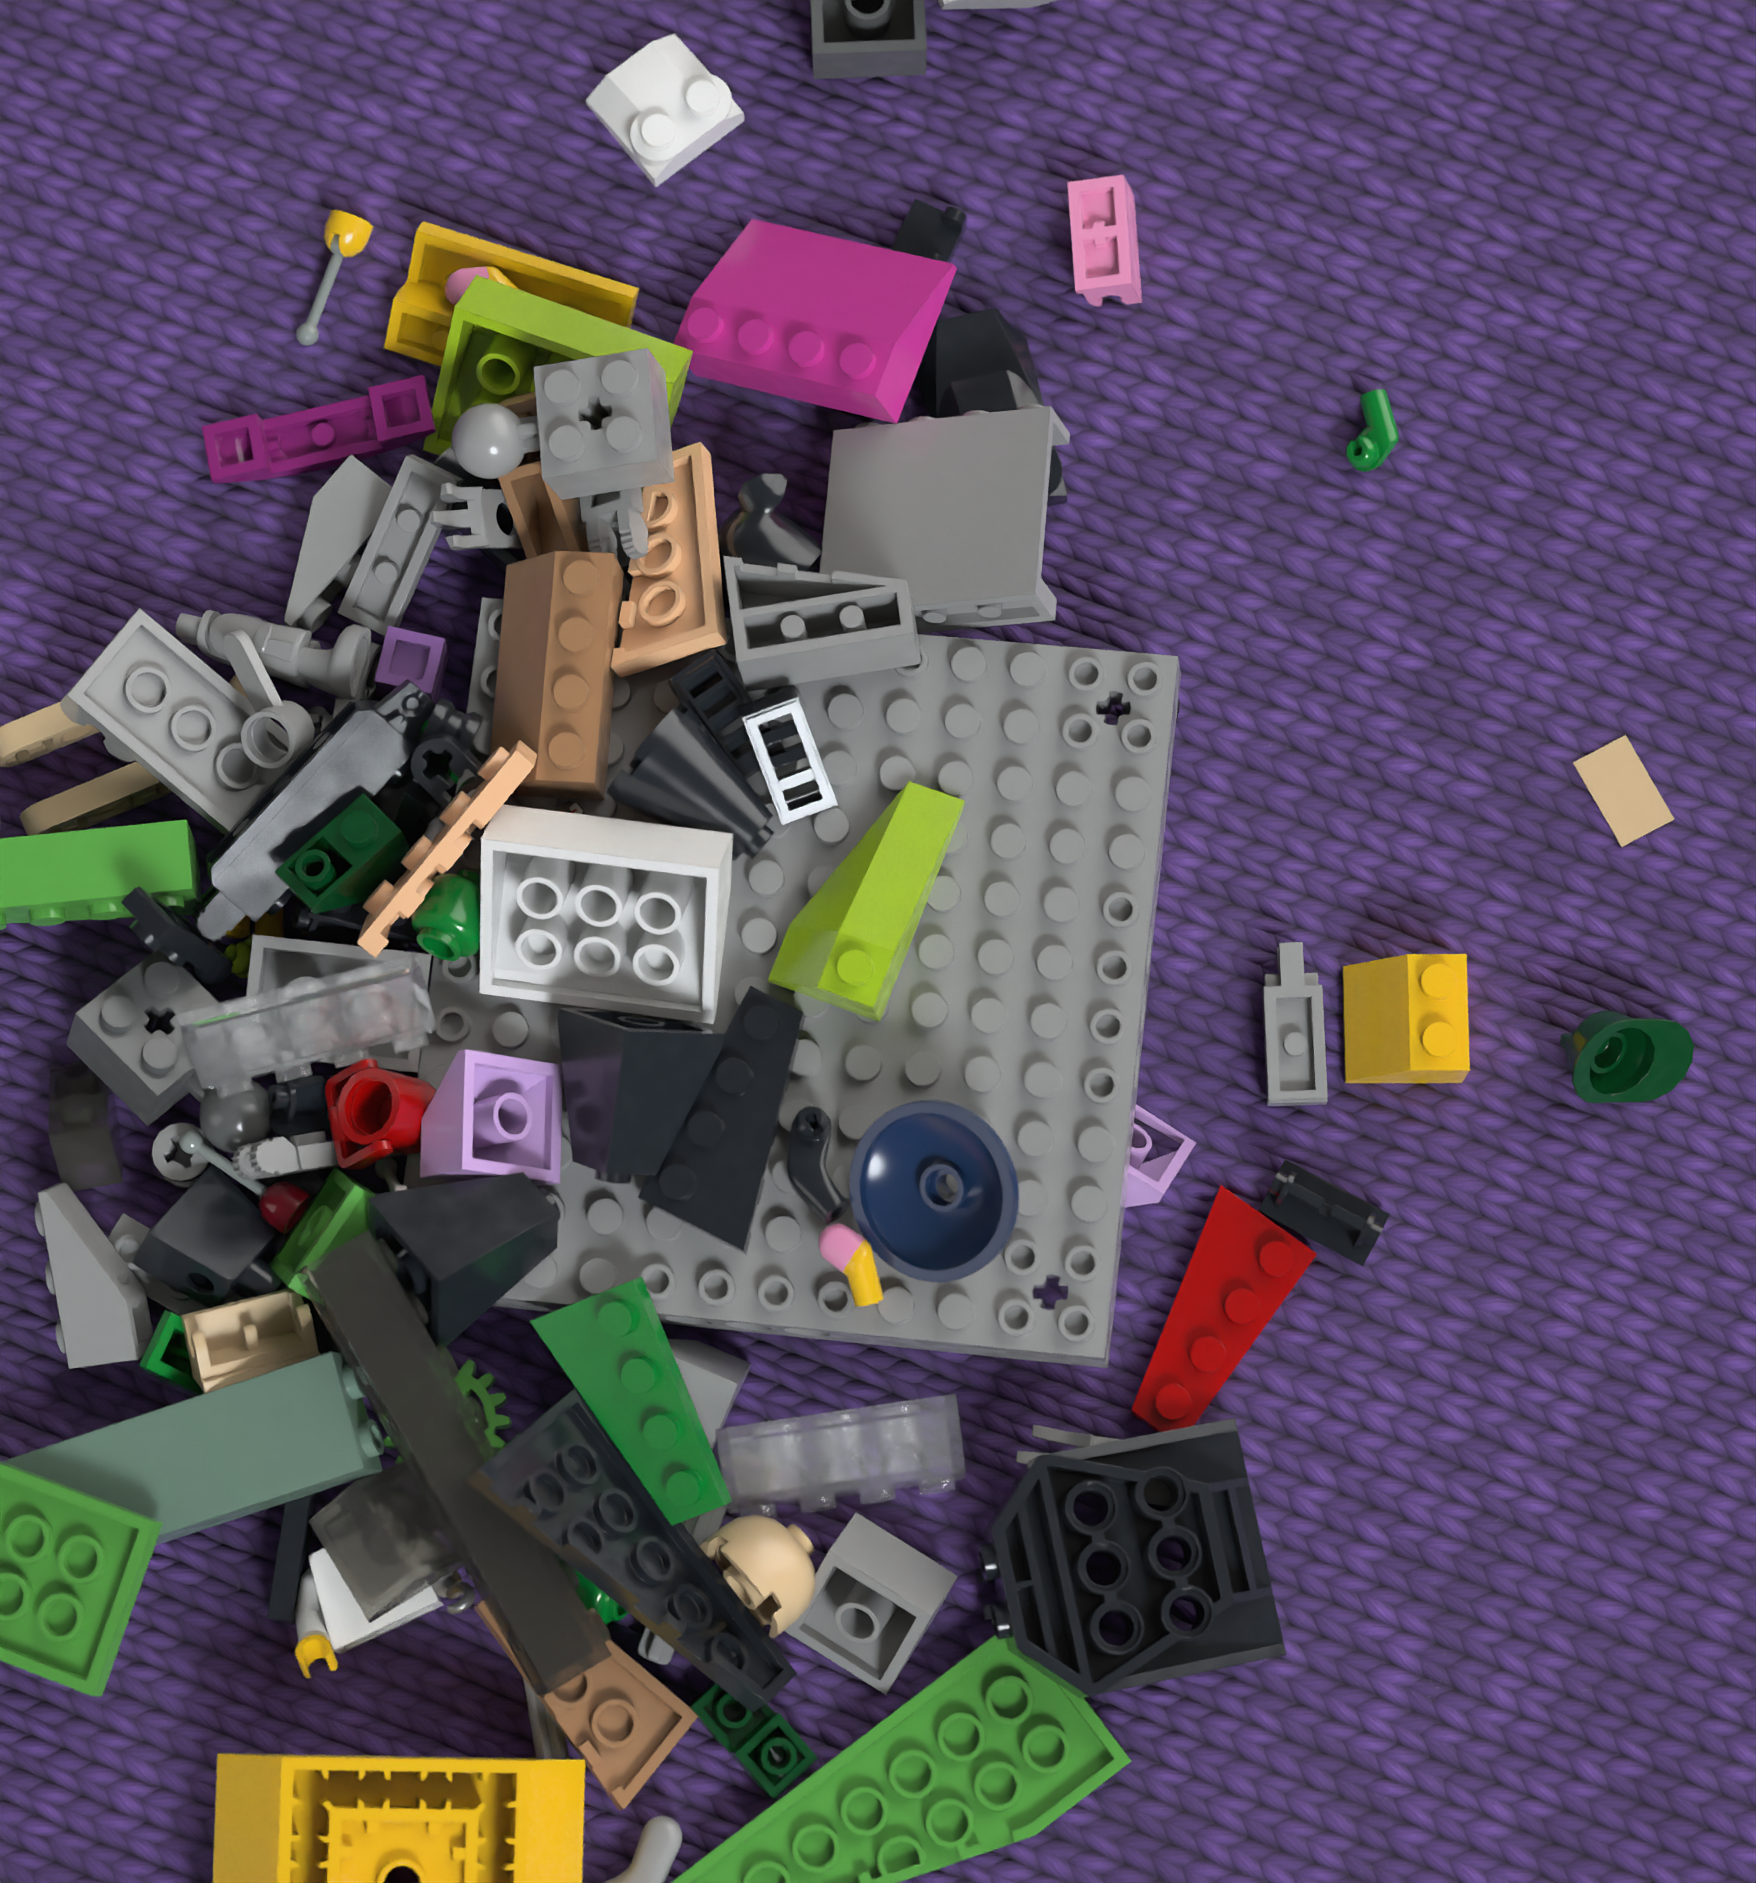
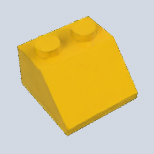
M1406 954L1343 966L1345 1083H1462L1470 1071L1467 954Z

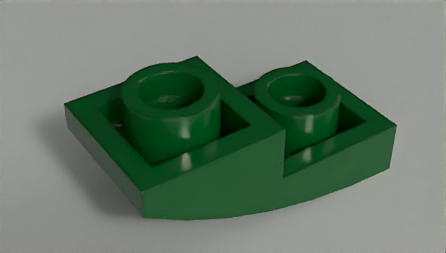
M714 1681L687 1705L698 1716L697 1720L772 1799H775L818 1759L815 1753L780 1713L774 1712L768 1704L752 1713Z

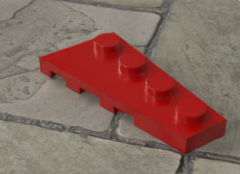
M1220 1185L1130 1413L1158 1433L1194 1426L1315 1259L1317 1253Z

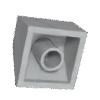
M856 1512L828 1551L815 1574V1593L809 1607L784 1631L886 1695L933 1621L958 1576Z

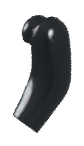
M808 1106L801 1109L792 1122L787 1162L788 1179L796 1194L826 1224H830L845 1213L848 1208V1202L832 1182L825 1167L832 1133L831 1120L821 1108Z

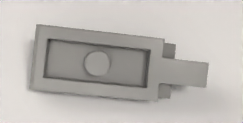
M1303 942L1279 943V947H1277V974H1265L1264 987L1262 989L1267 1106L1325 1105L1328 1102L1322 985L1318 983V973H1304Z

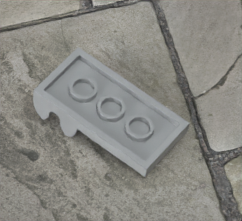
M140 608L130 617L60 703L62 711L72 722L83 726L90 724L103 733L105 736L103 743L110 754L123 761L132 762L135 760L224 835L232 829L282 775L279 767L270 769L255 764L243 749L241 742L242 727L245 721L255 713L250 701ZM268 717L266 730L270 741L280 750L288 752V733Z

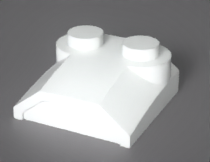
M675 34L650 42L606 75L586 99L587 106L655 187L744 122V112L732 99L731 92L726 83L717 76L711 75Z

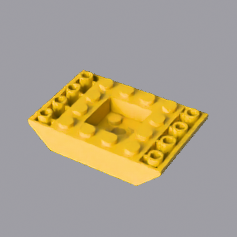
M217 1753L212 1883H384L386 1874L392 1868L402 1865L409 1866L416 1871L419 1883H582L585 1759Z

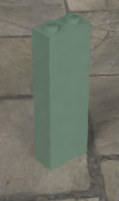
M329 1352L2 1462L163 1522L155 1544L158 1545L383 1471L379 1455L384 1452V1444L377 1424L374 1420L368 1419L363 1397L368 1394V1387L361 1366L356 1361H352L351 1355Z

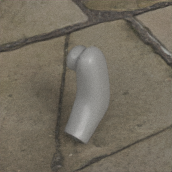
M657 1816L649 1820L642 1830L629 1868L604 1883H665L682 1843V1833L679 1824L667 1816Z

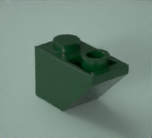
M363 793L274 872L314 914L366 901L384 880L391 883L407 869L401 861L410 850V847L402 831Z

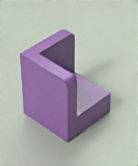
M388 626L374 679L378 696L383 699L405 680L409 679L437 705L449 657L445 638Z

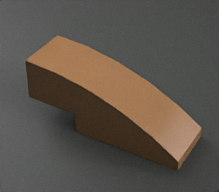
M535 391L504 399L498 403V405L510 409L519 418L537 416ZM540 451L525 453L521 463L512 472L499 477L498 480L527 559L553 551L589 552L586 524L582 522L579 497L565 500L560 499L542 479Z

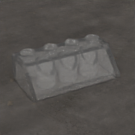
M956 1394L715 1429L722 1477L732 1499V1502L727 1504L729 1514L740 1512L741 1517L758 1515L773 1518L777 1516L776 1507L800 1503L802 1513L824 1511L837 1507L835 1498L859 1495L861 1504L884 1502L896 1498L895 1489L919 1486L920 1495L944 1493L955 1490L954 1480L965 1479L966 1474Z

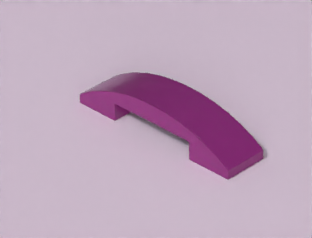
M420 375L368 387L369 395L264 420L258 414L202 426L211 481L213 483L245 482L322 470L342 465L350 455L354 456L357 460H362L425 438L436 432L426 377Z

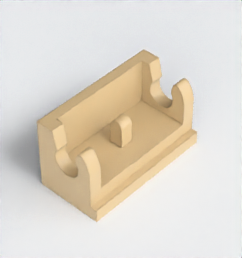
M291 1288L181 1315L193 1378L205 1394L320 1356L308 1304H303L301 1294Z

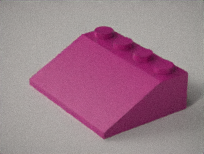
M752 219L693 294L673 344L693 351L689 369L695 376L897 424L957 268L952 263Z

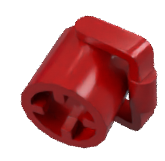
M376 1059L358 1061L331 1077L326 1083L325 1094L332 1139L339 1166L348 1169H364L392 1152L404 1155L420 1153L422 1117L437 1090L427 1081L379 1069ZM357 1143L367 1145V1147L358 1151Z

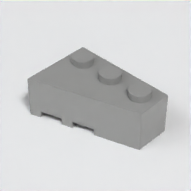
M723 556L736 659L746 692L922 664L915 613L907 580L833 570L832 575L798 571L796 565L778 563L777 568L744 564L742 558Z

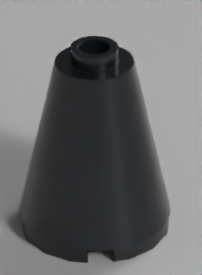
M683 701L679 703L677 708L674 707L634 753L635 757L629 764V770L626 772L624 769H621L606 791L615 801L662 825L732 833L733 861H736L743 853L750 859H753L775 833L767 826L773 814L694 711Z

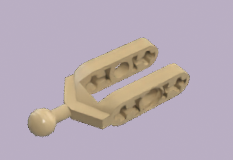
M234 675L229 684L248 699L237 675ZM60 701L0 727V767L17 766L100 731L90 724L83 726L72 722L62 711ZM134 762L31 805L20 814V820L27 836L78 831L158 799L172 791L138 762Z

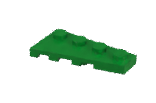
M642 1276L530 1321L671 1526L732 1502Z

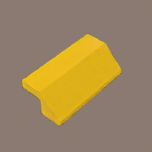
M423 221L416 230L407 281L393 298L384 349L442 366L455 305L446 298L445 285L451 274L464 268L495 267L521 291L627 328H631L639 288Z

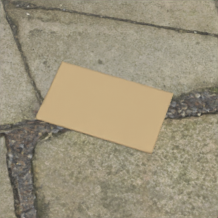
M1626 735L1573 762L1621 847L1674 820Z

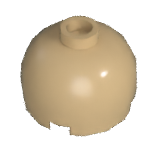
M758 1515L739 1517L721 1527L700 1545L711 1562L715 1559L723 1573L724 1579L763 1628L766 1624L771 1625L769 1637H777L809 1607L815 1593V1568L809 1558L814 1553V1547L805 1533L796 1525L791 1524L785 1528L775 1519Z

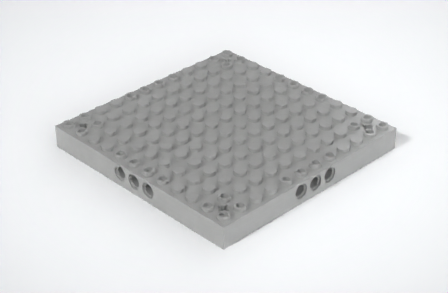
M483 597L467 706V714L476 712L484 716L469 750L482 765L490 757L504 599ZM725 618L727 644L712 649H717L745 689L736 659L731 618ZM619 626L618 648H620L623 634L621 626ZM918 634L922 664L747 692L752 701L789 687L795 688L838 805L782 825L762 770L746 779L773 814L767 826L775 833L753 859H750L743 853L736 861L732 860L731 889L714 1023L709 1024L629 1013L632 1014V1017L646 1018L663 1023L667 1019L692 1023L725 1034L749 987L752 986L802 1011L805 1015L788 1089L785 1091L778 1118L779 1126L774 1146H771L763 1178L765 1182L760 1202L756 1207L750 1231L751 1238L747 1254L642 1202L638 1195L649 1175L632 1174L631 1183L629 1184L609 1183L595 1179L596 1170L573 1162L563 1077L560 1183L554 1185H535L539 1190L541 1188L546 1189L553 1196L559 1207L561 1218L558 1220L557 1248L493 1306L554 1312L642 1276L659 1320L664 1324L1108 1368L1126 1203L1127 1174L1130 1165L1181 680L1178 656ZM712 649L623 678L615 674L606 791L621 769H624L626 772L629 770V764L635 757L634 753L674 707H678L680 702L673 694L668 680ZM717 676L692 693L691 696L695 699L721 681V679ZM729 694L703 713L709 719L734 702L735 699ZM1112 705L1123 707L1124 715L1119 716L1117 725H1109L1106 721L1105 715L1110 714ZM789 713L767 722L772 727L793 719V716ZM739 717L718 732L720 738L724 739L744 725L742 717ZM799 734L781 740L785 748L802 742ZM750 739L731 751L736 760L753 749ZM808 757L774 770L776 776L779 777L810 765ZM465 769L463 776L459 778L456 793L463 782L475 776L470 770ZM816 779L782 792L785 800H788L819 787ZM909 781L965 801V806L880 1022L768 981L790 923ZM476 789L470 791L467 795L470 797ZM606 792L605 800L514 796L527 808L556 811L562 803L573 801L583 808L585 815L661 824L615 801ZM472 838L460 857L445 873L457 874L459 870L464 869L481 876V845ZM480 951L469 957H460L457 961H446L434 956L417 1079L429 1082L437 1090L457 1052L464 1049L562 1065L557 1022L559 1008L603 1009L481 994ZM926 1099L948 1101L972 1111L988 1123L1003 1141L1017 1174L1019 1207L1016 1223L1007 1244L1001 1253L983 1269L962 1279L949 1282H927L904 1275L889 1266L872 1250L884 1299L871 1305L855 1306L848 1277L823 1258L818 1247V1239L820 1233L832 1224H844L863 1237L853 1214L849 1194L850 1168L860 1139L881 1115L893 1108L913 1101ZM808 1106L821 1108L831 1120L832 1133L825 1167L832 1182L848 1202V1208L845 1213L830 1224H826L796 1194L788 1179L787 1162L792 1122L797 1113ZM421 1152L407 1155L403 1182L407 1189L452 1183L420 1178ZM948 1174L947 1186L950 1191L956 1194L958 1189L957 1182L953 1176ZM391 1272L390 1287L394 1289L399 1286V1283L393 1272ZM1049 1283H1059L1061 1293L1068 1294L1067 1300L1061 1299L1056 1301L1054 1310H1046L1043 1300L1036 1299L1037 1293L1048 1291Z

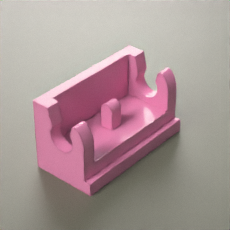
M1116 175L1067 182L1076 293H1083L1087 302L1094 306H1102V297L1112 295L1120 296V300L1126 305L1142 303L1134 194L1125 176Z

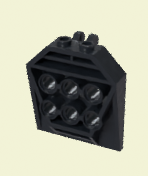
M1235 1418L1037 1456L1029 1460L983 1531L986 1543L978 1544V1557L981 1568L976 1569L975 1573L978 1583L995 1584L998 1599L983 1607L985 1620H992L997 1640L1006 1639L1008 1651L1078 1698L1286 1655ZM1150 1479L1163 1481L1169 1488L1171 1501L1164 1511H1156L1146 1504L1144 1487ZM1080 1493H1088L1094 1496L1101 1506V1516L1094 1526L1082 1524L1075 1517L1073 1503ZM1163 1538L1175 1540L1183 1550V1562L1176 1571H1169L1163 1568L1156 1557V1549ZM1093 1552H1100L1106 1555L1113 1564L1114 1574L1106 1586L1093 1583L1086 1573V1562ZM1177 1597L1189 1600L1196 1610L1195 1623L1188 1631L1177 1629L1169 1617L1171 1603ZM1106 1612L1118 1614L1126 1624L1125 1638L1118 1646L1107 1644L1100 1636L1099 1622Z

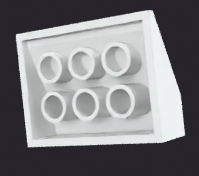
M503 804L490 819L481 838L480 993L713 1024L716 1017L731 889L733 834Z

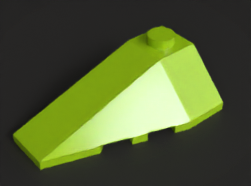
M909 781L790 923L768 981L880 1022L965 806V801Z

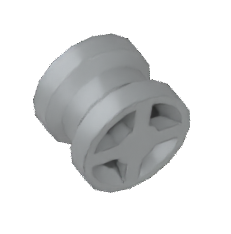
M180 1122L169 1125L158 1134L153 1143L152 1157L154 1165L168 1182L176 1187L190 1188L212 1163L198 1153L189 1154L184 1152L179 1145L180 1136L185 1131L195 1130L201 1134L204 1144L214 1151L215 1148L201 1129L193 1124ZM176 1147H177V1150H178V1151H177L176 1154H175V1159L169 1161V1159L173 1158L174 1152L176 1151Z

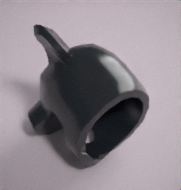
M761 473L751 477L742 484L738 494L740 508L733 511L717 530L723 596L728 599L723 556L742 558L744 564L777 568L778 563L796 565L798 571L814 572L819 555L822 552V546L792 520L774 511L783 499L788 481L782 473Z

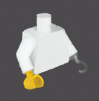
M347 1500L338 1503L318 1515L331 1545L309 1556L311 1568L306 1570L300 1577L295 1612L299 1643L296 1647L295 1655L305 1678L311 1677L309 1672L310 1664L320 1658L327 1660L331 1672L335 1671L338 1668V1662L333 1649L338 1654H342L443 1606L440 1597L454 1599L463 1595L458 1602L447 1607L450 1614L461 1613L474 1602L475 1590L469 1583L462 1582L460 1574L443 1548L409 1526L392 1528L386 1520L364 1529L352 1501Z

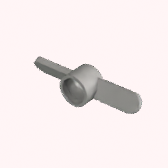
M237 629L224 636L223 647L255 711L242 727V746L246 755L255 764L270 769L279 767L283 774L313 741L314 725L310 715L302 706L292 701H281L251 639L245 632ZM268 717L276 719L285 727L289 736L288 752L280 750L270 741L266 730Z

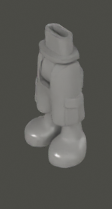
M207 610L202 617L181 613L177 619V636L185 643L197 645L205 656L217 662L232 666L224 651L223 638L226 634L238 629L249 636L270 676L280 678L305 689L312 685L341 699L371 701L377 691L374 679L383 645L371 642V631L368 627L356 624L350 625L339 635L334 648L321 650L319 641L311 639L312 633L309 630L277 625L257 617L233 613L221 615L217 611Z

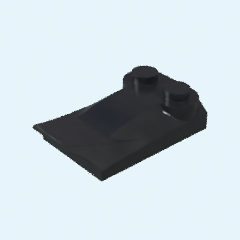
M991 308L936 322L917 371L928 417L938 419L963 416L964 413L973 410L989 413L1017 410L1020 406L1027 404L1044 406L1027 338L1017 332L1005 320L998 309ZM1052 446L1047 507L1067 503L1068 497L1062 475V462L1055 446Z

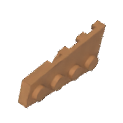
M515 1559L510 1562L473 1608L581 1759H585L586 1766L619 1811L624 1810L698 1716L689 1706Z

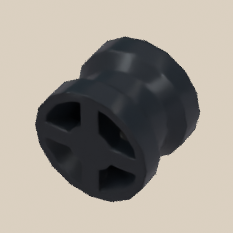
M440 697L420 741L431 734L445 733L455 737L470 750L484 716L476 712L468 714L459 712L454 709L452 701ZM429 749L425 753L429 755L434 752L431 749ZM445 749L440 755L445 756L449 764L452 754Z

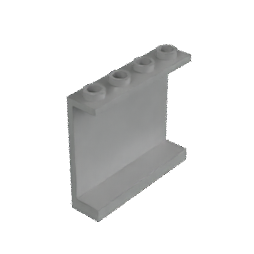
M1037 404L1023 405L1017 410L991 413L973 410L964 413L963 416L938 419L920 416L910 419L909 422L881 425L867 422L861 423L855 428L834 430L819 573L832 575L833 570L907 580L915 613L917 634L1055 620L1057 599L1041 578L1051 450L1052 446L1069 444L1070 433L1051 406L1044 407Z

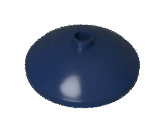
M926 1099L900 1105L881 1115L873 1122L860 1139L852 1159L849 1176V1194L857 1225L863 1237L871 1244L872 1250L898 1272L927 1282H949L962 1279L986 1267L1001 1253L1013 1232L1018 1214L1019 1186L1017 1174L1003 1141L988 1123L972 1111L960 1105L942 1100ZM948 1174L953 1176L957 1182L958 1189L956 1194L950 1191L947 1186Z

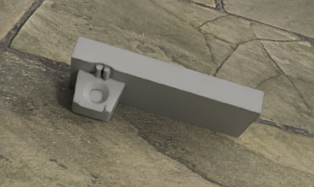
M413 454L405 457L338 610L339 614L383 636H386L388 626L399 628L405 610L411 601L442 530L430 523L429 512L450 511L453 503L447 504L440 499L442 484L451 483L461 487L464 479Z

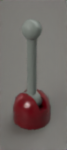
M188 1130L180 1136L179 1145L184 1152L189 1154L198 1153L259 1195V1208L262 1217L269 1225L282 1234H287L295 1226L308 1207L311 1195L299 1186L286 1181L267 1187L257 1179L243 1180L242 1177H237L236 1172H233L232 1162L203 1143V1138L199 1132Z

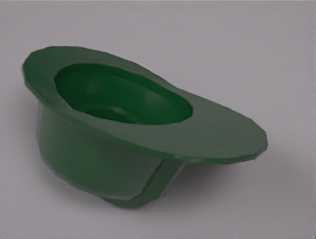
M1600 1011L1591 1014L1583 1020L1574 1032L1563 1033L1560 1037V1045L1566 1051V1059L1572 1072V1084L1575 1093L1588 1103L1644 1102L1657 1099L1676 1087L1685 1077L1693 1061L1694 1044L1689 1032L1677 1021L1663 1018H1631L1619 1012Z

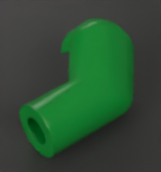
M1385 389L1369 391L1359 397L1366 427L1355 441L1350 440L1347 444L1346 458L1349 463L1360 471H1371L1380 467L1399 440L1398 429Z

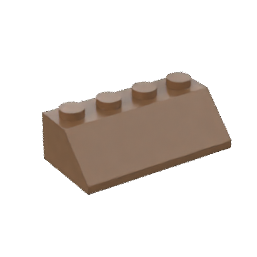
M553 551L507 565L490 756L499 746L509 752L518 740L522 741L537 754L535 766L513 791V796L605 800L616 674L610 665L613 649L618 648L620 626L618 622L624 573L614 553Z

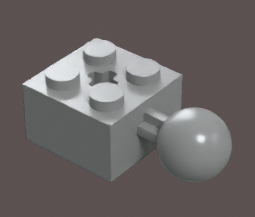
M648 348L533 367L537 416L519 418L514 412L504 406L492 403L480 404L468 409L461 415L452 433V449L458 463L470 474L484 479L503 477L512 472L521 463L525 453L540 451L542 479L562 500L675 482L665 370Z

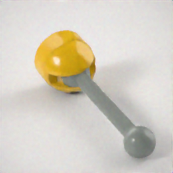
M331 210L325 224L323 237L327 247L332 252V256L307 321L301 324L296 331L297 340L305 346L313 345L319 338L317 324L343 258L353 257L362 252L372 233L373 226L369 222L350 213Z

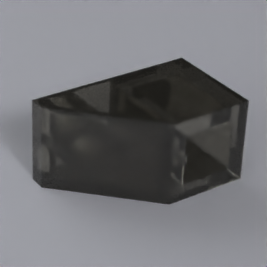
M82 1060L67 1063L63 1067L50 1069L49 1139L61 1183L66 1182L72 1191L123 1182V1147L114 1092Z

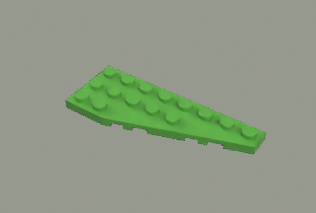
M0 1461V1661L90 1696H102L163 1522Z
M994 1635L671 1883H900L1034 1837L1124 1768L1131 1760L1084 1698H1078L1008 1651L1006 1639L997 1640L996 1635Z

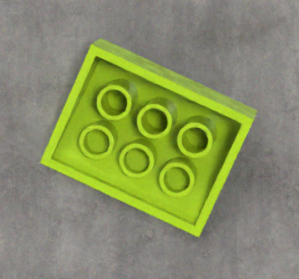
M476 275L454 308L432 406L436 432L425 438L423 450L441 456L451 447L454 426L461 415L468 409L480 404H498L504 399L535 391L533 367L648 348L665 370L671 430L681 400L693 351Z

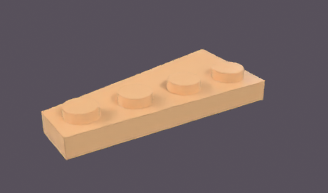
M701 442L672 451L675 482L643 487L642 500L644 512L640 514L648 529L647 541L649 543V550L647 551L648 554L644 557L630 559L628 572L633 577L629 601L622 602L618 623L623 628L620 648L613 649L610 665L620 678L727 644L711 454Z
M518 740L509 752L501 746L493 752L478 771V774L485 779L470 797L463 791L458 793L439 817L446 824L432 841L423 835L402 859L401 863L408 869L394 885L384 880L364 903L363 908L369 912V915L366 917L357 944L374 958L379 955L389 942L387 937L393 923L399 916L404 919L412 915L434 884L431 879L437 872L443 874L446 870L450 869L473 837L470 834L476 827L482 829L532 770L537 759V754Z

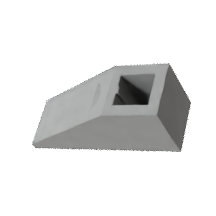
M352 455L345 460L313 497L284 618L286 626L309 630L313 633L325 623L333 609L330 603L344 587L348 589L392 489L388 483Z
M66 1182L57 1183L38 1192L39 1201L35 1207V1221L40 1235L46 1237L50 1259L47 1261L45 1268L46 1283L50 1293L56 1295L60 1315L56 1323V1339L61 1352L67 1355L69 1369L137 1360L144 1356L153 1337L145 1289Z

